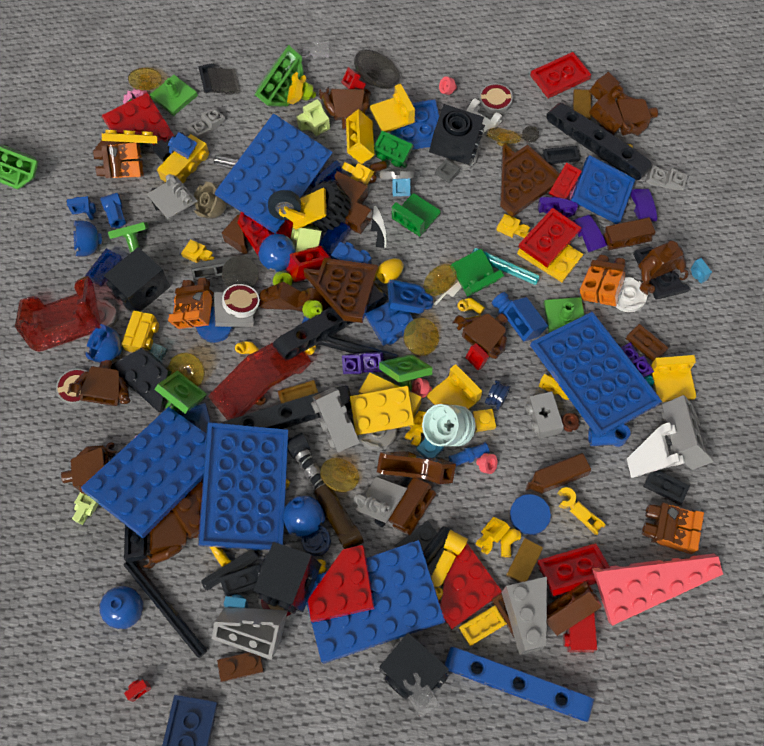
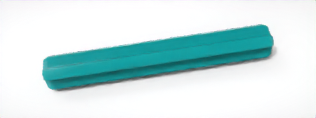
M474 248L472 253L479 250V248ZM483 251L491 266L536 285L540 278L538 274Z

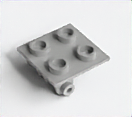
M171 174L166 176L165 184L147 193V196L167 219L198 202L177 176L175 177V175Z
M376 477L366 494L359 493L355 495L354 500L358 505L356 511L387 523L407 488Z

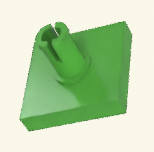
M175 75L168 78L167 81L165 80L161 86L150 94L152 100L173 116L198 96L194 89Z
M147 222L109 231L108 234L110 239L120 236L125 237L131 253L136 248H140L136 236L137 232L149 229Z
M581 297L544 300L548 333L584 316Z
M414 355L379 362V369L397 382H400V387L408 386L409 391L412 390V379L432 375L433 367Z
M178 370L158 383L155 388L158 393L168 400L166 408L172 406L171 409L175 412L179 408L185 414L203 401L207 393Z

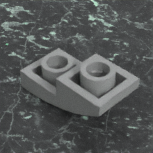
M216 108L210 109L201 114V119L188 124L187 130L193 136L201 139L219 127L225 121V117Z
M652 165L646 182L671 190L683 191L688 175L673 168L668 172Z

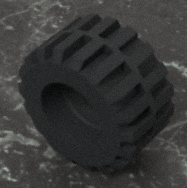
M323 181L321 184L318 183L314 188L310 189L307 195L325 188L326 216L312 222V224L320 230L328 231L329 229L333 230L341 222H344L345 217L349 214L348 211L351 209V200L337 184L331 181Z

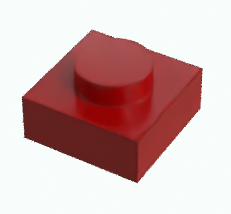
M475 343L470 347L465 358L477 370H480L485 365L489 356Z
M138 679L128 686V690L124 692V695L128 701L134 702L152 688L148 681L143 679L140 681Z

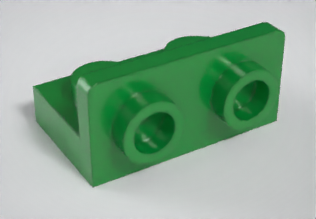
M381 131L374 145V152L378 159L383 161L387 159L398 168L401 166L406 168V161L414 146L407 141Z

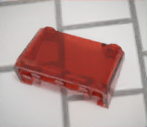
M89 276L78 279L74 287L77 294L46 305L39 298L33 296L19 301L15 328L32 350L44 351L90 335L95 328L100 329L101 320L95 289Z

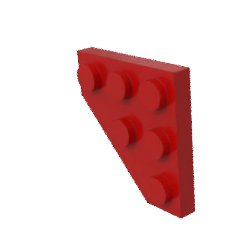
M148 93L102 115V119L109 130H116V134H124V131H135V135H142V131L153 132V136H157V142L160 140L167 141L174 136Z
M242 211L240 212L237 223L258 255L259 247L263 240L274 233L245 215ZM286 220L276 234H283L290 238L293 222Z
M467 543L459 555L454 554L456 557L444 579L443 596L440 606L444 619L451 630L489 604L493 598L502 594V590Z
M363 545L343 549L308 599L311 622L375 609L365 547Z

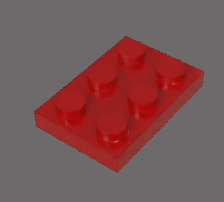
M571 52L532 70L530 76L549 99L590 80L591 73L575 53Z
M552 208L519 243V248L548 268L581 232L582 228Z
M596 543L537 560L543 577H547V585L553 596L569 592L584 581L588 585L596 584L592 568H610Z

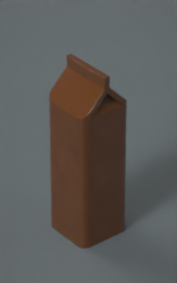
M580 453L535 471L532 481L526 486V491L531 489L541 494L588 476L591 468L584 454Z

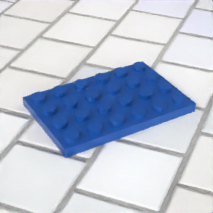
M273 113L216 189L215 195L276 234L286 220L277 219L270 214L268 210L269 197L276 191L289 190L296 193L299 198H302L333 152ZM278 203L280 208H284V206L290 208L287 204Z
M593 312L532 341L530 347L597 438L655 408L662 402Z
M168 407L81 487L82 492L140 537L144 538L203 479L207 434Z
M208 422L198 546L270 550L273 542L283 545L288 430Z
M419 540L366 558L375 609L311 622L321 663L325 664L404 637L407 633L413 634L445 623ZM327 572L317 576L311 594Z

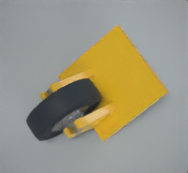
M322 188L302 198H299L296 193L289 190L276 191L269 197L268 210L277 219L291 220L293 228L295 230L326 216V190Z

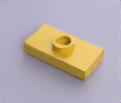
M493 606L460 626L459 629L471 647L504 627L506 622L497 607Z

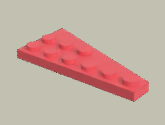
M714 553L691 556L689 559L673 558L671 561L665 562L657 560L632 563L625 567L616 565L610 566L609 569L592 568L607 619L612 626L723 575L719 557Z

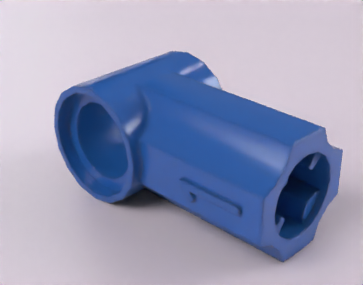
M118 192L100 197L111 228L123 227L126 221Z
M622 425L600 438H597L591 428L588 430L590 446L614 445L620 447L630 437V429L626 425ZM615 433H621L624 438H618Z

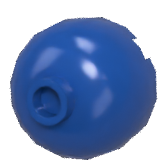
M74 221V226H76V231H73L74 251L78 248L75 256H90L94 254L98 244H102L101 233H98L94 224L88 221Z
M272 234L263 240L259 247L258 256L266 268L274 269L277 272L284 271L290 263V254L295 253L296 248L289 237L283 234Z
M100 324V329H94L87 342V347H90L89 353L86 352L87 359L98 363L106 360L112 361L122 351L120 335L113 328Z
M299 496L292 499L286 505L283 520L290 534L292 532L296 536L302 537L310 535L319 529L318 525L321 521L322 523L325 521V513L320 503L314 498Z
M117 586L108 590L99 604V613L103 621L115 629H127L135 625L141 618L143 610V600L140 594L127 586Z

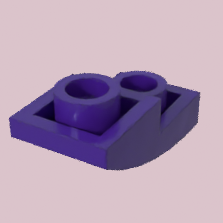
M632 189L630 196L636 205L634 212L637 218L644 219L650 217L651 221H657L656 207L649 189Z
M540 197L538 212L548 213L554 208L569 218L576 214L578 204L562 198Z
M590 215L573 220L574 223L582 228L578 237H583L588 253L607 246L600 229Z
M631 343L621 347L643 377L654 372L645 357H640Z
M383 352L342 355L343 374L383 372L379 369V362L383 361Z

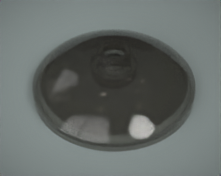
M361 50L356 54L354 66L357 73L361 75L360 77L368 84L380 89H392L399 83L400 73L395 64L386 56L373 50Z

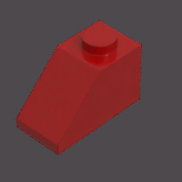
M321 246L290 254V263L286 271L295 282L307 279L304 276V268L319 270L323 259H330V257Z
M594 613L567 629L566 633L563 634L564 647H567L568 652H595L597 650Z

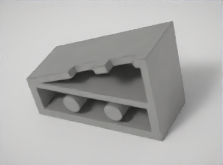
M333 387L313 396L314 402H311L314 412H319L322 420H319L322 430H327L330 438H327L330 448H335L339 453L360 442L346 413L345 405L341 402L339 390Z
M684 395L662 404L664 410L662 417L664 421L675 425L677 431L675 434L668 435L672 442V445H670L671 452L673 454L678 453L679 456L683 455L685 464L691 470L715 462L713 456H710L704 447L708 443L706 438H701L699 431L701 425L693 404Z
M547 577L506 586L501 593L519 654L523 655L541 650L546 646Z
M224 607L214 622L211 639L272 660L281 643L288 610Z

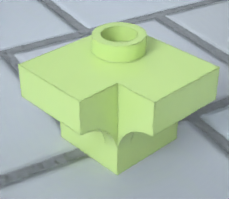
M318 99L304 106V113L297 116L298 127L301 131L309 130L315 136H318L330 129L329 118Z
M310 225L296 230L293 228L291 240L294 243L296 252L317 247L321 230Z

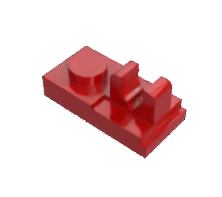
M348 67L341 83L347 89H355L357 87L364 90L366 83L359 80L361 75Z
M566 162L549 194L555 198L566 199L582 171Z

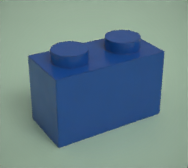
M527 297L512 301L503 311L504 316L523 342L538 338L548 327Z

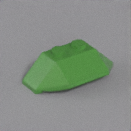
M288 45L256 88L254 95L267 106L287 107L290 104L287 102L289 87L292 85V75L298 72L299 80L303 76L302 56Z
M0 144V183L15 189L22 188L34 179L39 161L31 155Z

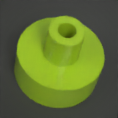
M307 82L303 83L302 99L307 101L310 97L315 98L316 92L313 91V85Z
M279 271L273 277V285L285 282L291 286L292 277L289 273Z
M308 300L303 305V314L308 319L323 312V307L319 301Z

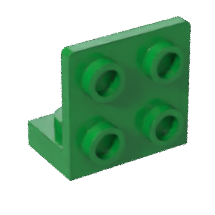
M414 193L403 205L395 202L391 207L392 219L419 237L441 214L438 208Z
M482 249L450 265L467 297L504 277L501 270L494 272Z

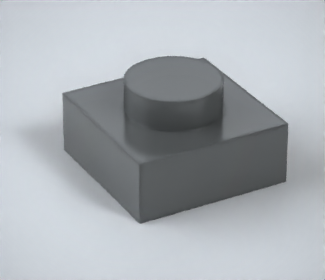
M446 159L436 169L435 174L447 183H450L459 174L460 168Z

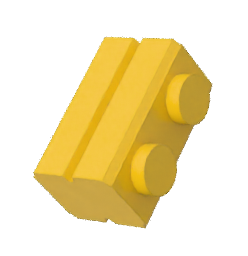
M133 311L121 343L125 351L135 352L140 348L152 349V337L159 329V322L155 315Z

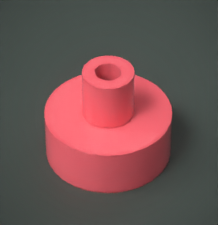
M443 77L441 79L439 90L442 94L450 95L457 89L453 78Z
M417 378L413 382L412 393L422 398H425L432 391V387L429 386V382L426 379Z
M484 453L481 458L477 459L476 464L481 472L492 474L497 468V457L494 454Z

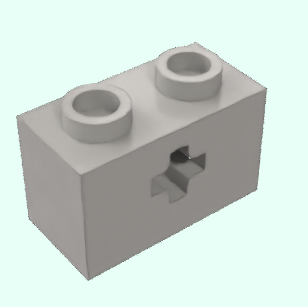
M553 392L530 396L526 404V411L533 420L531 422L533 433H537L538 439L561 434L564 426Z

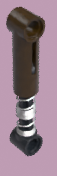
M301 432L288 439L287 450L293 459L301 463V468L305 470V476L309 483L313 484V490H315L313 494L336 532L342 547L347 549L364 543L361 533L356 525L353 524L330 483H325V478L321 476L320 468L316 465L317 463L313 462L309 452L311 448L303 433Z

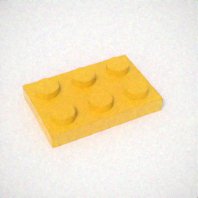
M105 130V133H102V141L157 143V136H153V132L142 131V135H135V131H124V134H116V130Z
M568 245L547 268L523 250L519 249L517 252L519 256L562 283L583 257L581 252Z
M408 386L350 396L357 436L415 425Z

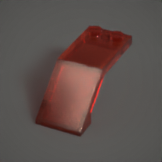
M273 343L248 355L208 397L227 420L243 416L272 386L294 374L300 375L313 361L304 351L290 360H284L273 347Z

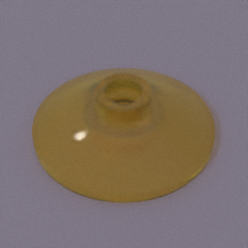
M138 68L130 72L128 82L135 89L151 90L161 84L162 76L155 69Z
M492 128L487 131V135L497 141L499 146L521 141V136L510 130Z
M443 264L434 268L424 281L426 293L431 296H438L449 290L456 280L457 273L455 268L449 264Z
M417 318L407 324L404 330V342L412 353L420 356L428 355L436 349L439 343V332L430 320ZM423 333L426 334V339H423Z
M180 353L169 362L168 368L172 371L171 375L178 370L197 386L203 382L205 369L201 360L194 354ZM187 367L191 369V373L187 372Z
M331 458L325 461L321 467L320 475L323 482L335 491H351L359 482V473L356 467L345 459Z

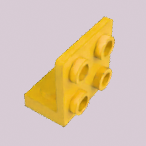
M402 84L395 85L393 98L370 106V110L381 131L389 132L415 122V108Z
M695 355L655 358L651 365L654 371L652 378L654 380L655 393L662 402H668L683 395L688 400L696 399L691 368L696 363Z
M455 364L450 368L449 376L427 394V398L434 405H459L469 410L481 400L482 390Z

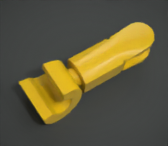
M565 487L559 490L557 493L559 496L568 497V501H562L559 507L563 509L570 507V512L592 533L598 535L599 529L606 526L605 523L579 501L575 502L576 494L571 488ZM590 518L595 521L593 525L588 522Z
M450 530L444 545L446 551L443 550L431 575L434 587L442 585L456 557L454 554L459 555L468 541V538Z

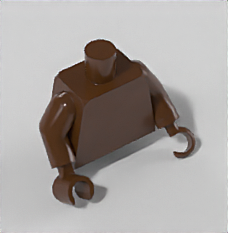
M616 84L611 90L613 91L612 97L617 98L616 103L623 118L622 126L620 127L621 134L624 136L632 133L639 136L648 128L651 118L658 116V110L656 107L648 108L644 99H636L626 95L623 92L622 86Z
M326 88V92H322L319 89V98L323 101L329 114L334 116V120L342 121V130H346V118L358 109L365 114L370 106L371 92L368 89H331L330 95L329 88Z
M669 241L652 249L638 265L641 270V280L643 281L639 289L646 295H648V292L653 293L655 287L649 284L651 279L673 271L676 268L680 270V273L685 272L684 278H680V280L687 279L689 275L685 269L686 262L683 250L675 241Z
M488 313L483 316L478 315L468 318L458 315L453 320L452 324H458V331L463 328L462 337L471 345L477 343L488 354L489 358L497 359L505 351L507 343L505 335L507 330L504 325L508 320L503 314H499L495 319Z
M110 360L100 362L99 367L91 366L89 371L83 372L74 383L69 384L67 394L71 392L76 393V397H79L80 394V401L111 406L118 405V398L122 404H128L131 401L124 379L119 376V371L111 369L112 361Z
M110 442L106 447L95 445L84 448L76 457L71 459V470L61 472L62 482L64 484L72 482L73 487L86 495L82 492L81 487L109 462V457H113L117 451L109 450L114 448L115 444Z
M173 510L150 531V554L153 555L152 557L147 555L149 563L143 567L151 569L155 564L166 561L180 553L186 545V538H190Z

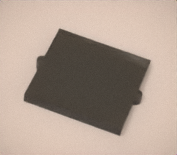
M222 67L208 68L207 71L213 93H240L235 69H224Z

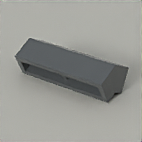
M236 256L191 264L193 280L239 272Z

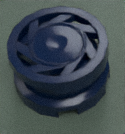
M496 379L495 385H492L485 400V404L496 405V409L500 410L511 386H505Z
M318 525L319 529L316 532L302 536L301 539L304 550L313 556L324 555L331 546L329 532L320 525Z

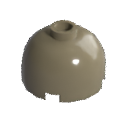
M204 182L206 184L197 187L194 193V197L198 201L194 204L196 205V210L194 209V211L200 217L213 219L224 213L227 202L215 195L219 185Z

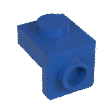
M178 132L176 137L172 136L168 143V146H170L169 153L172 154L175 151L189 159L197 146V142Z
M88 196L67 199V206L72 215L86 212L89 219L94 220L96 207L94 202L91 203Z

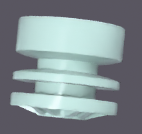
M448 404L432 406L424 415L422 423L426 439L436 446H463L471 440L476 427L471 411L463 406Z

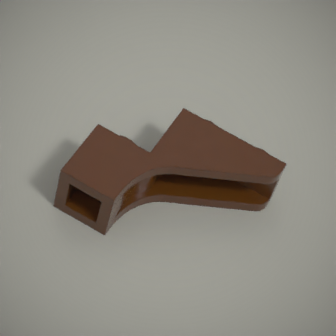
M607 72L596 80L589 90L598 100L589 113L609 133L615 135L622 126L623 118L615 98L612 97L613 91L611 89L616 84H620V82Z
M337 171L335 174L336 184L351 200V209L348 216L345 217V225L361 235L372 220V210L363 204L368 197V187L363 182L356 181L349 175Z
M281 282L260 292L258 307L303 312V305L306 301L316 300L321 303L324 311L327 309L328 302L313 287L299 291L289 284Z
M409 451L380 452L377 472L385 475L420 478L437 484L453 483L456 464L440 457L424 458Z

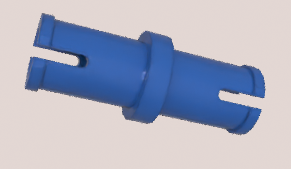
M484 442L472 448H464V451L450 455L448 458L450 462L458 466L466 462L472 463L474 459L481 457L484 453L490 454V450Z

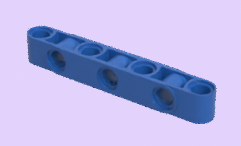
M450 647L444 664L448 671L578 720L589 722L594 703L593 698L464 650ZM471 664H480L482 666V673L474 674L471 671ZM514 678H519L523 681L524 686L522 690L514 688ZM558 693L565 697L566 701L563 706L556 703L555 696Z

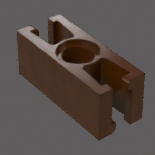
M649 217L606 226V233L603 234L609 251L652 242L651 236H654L656 232Z
M413 478L388 521L393 524L392 526L395 529L411 535L435 497L436 492L431 490L429 483Z
M584 581L547 606L546 623L557 636L602 607L598 601L597 594Z

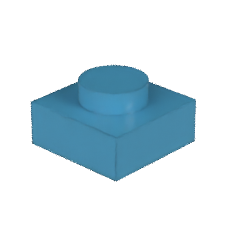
M411 178L392 179L393 196H411Z
M702 258L696 260L690 269L693 277L698 279L700 283L707 281L712 273Z
M425 438L416 448V451L425 458L437 457L444 449V446L433 445Z
M240 595L225 596L224 607L248 608V603Z

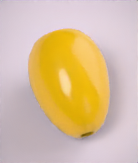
M397 258L382 262L378 267L377 278L382 283L387 284L389 279L396 280L403 271V262Z

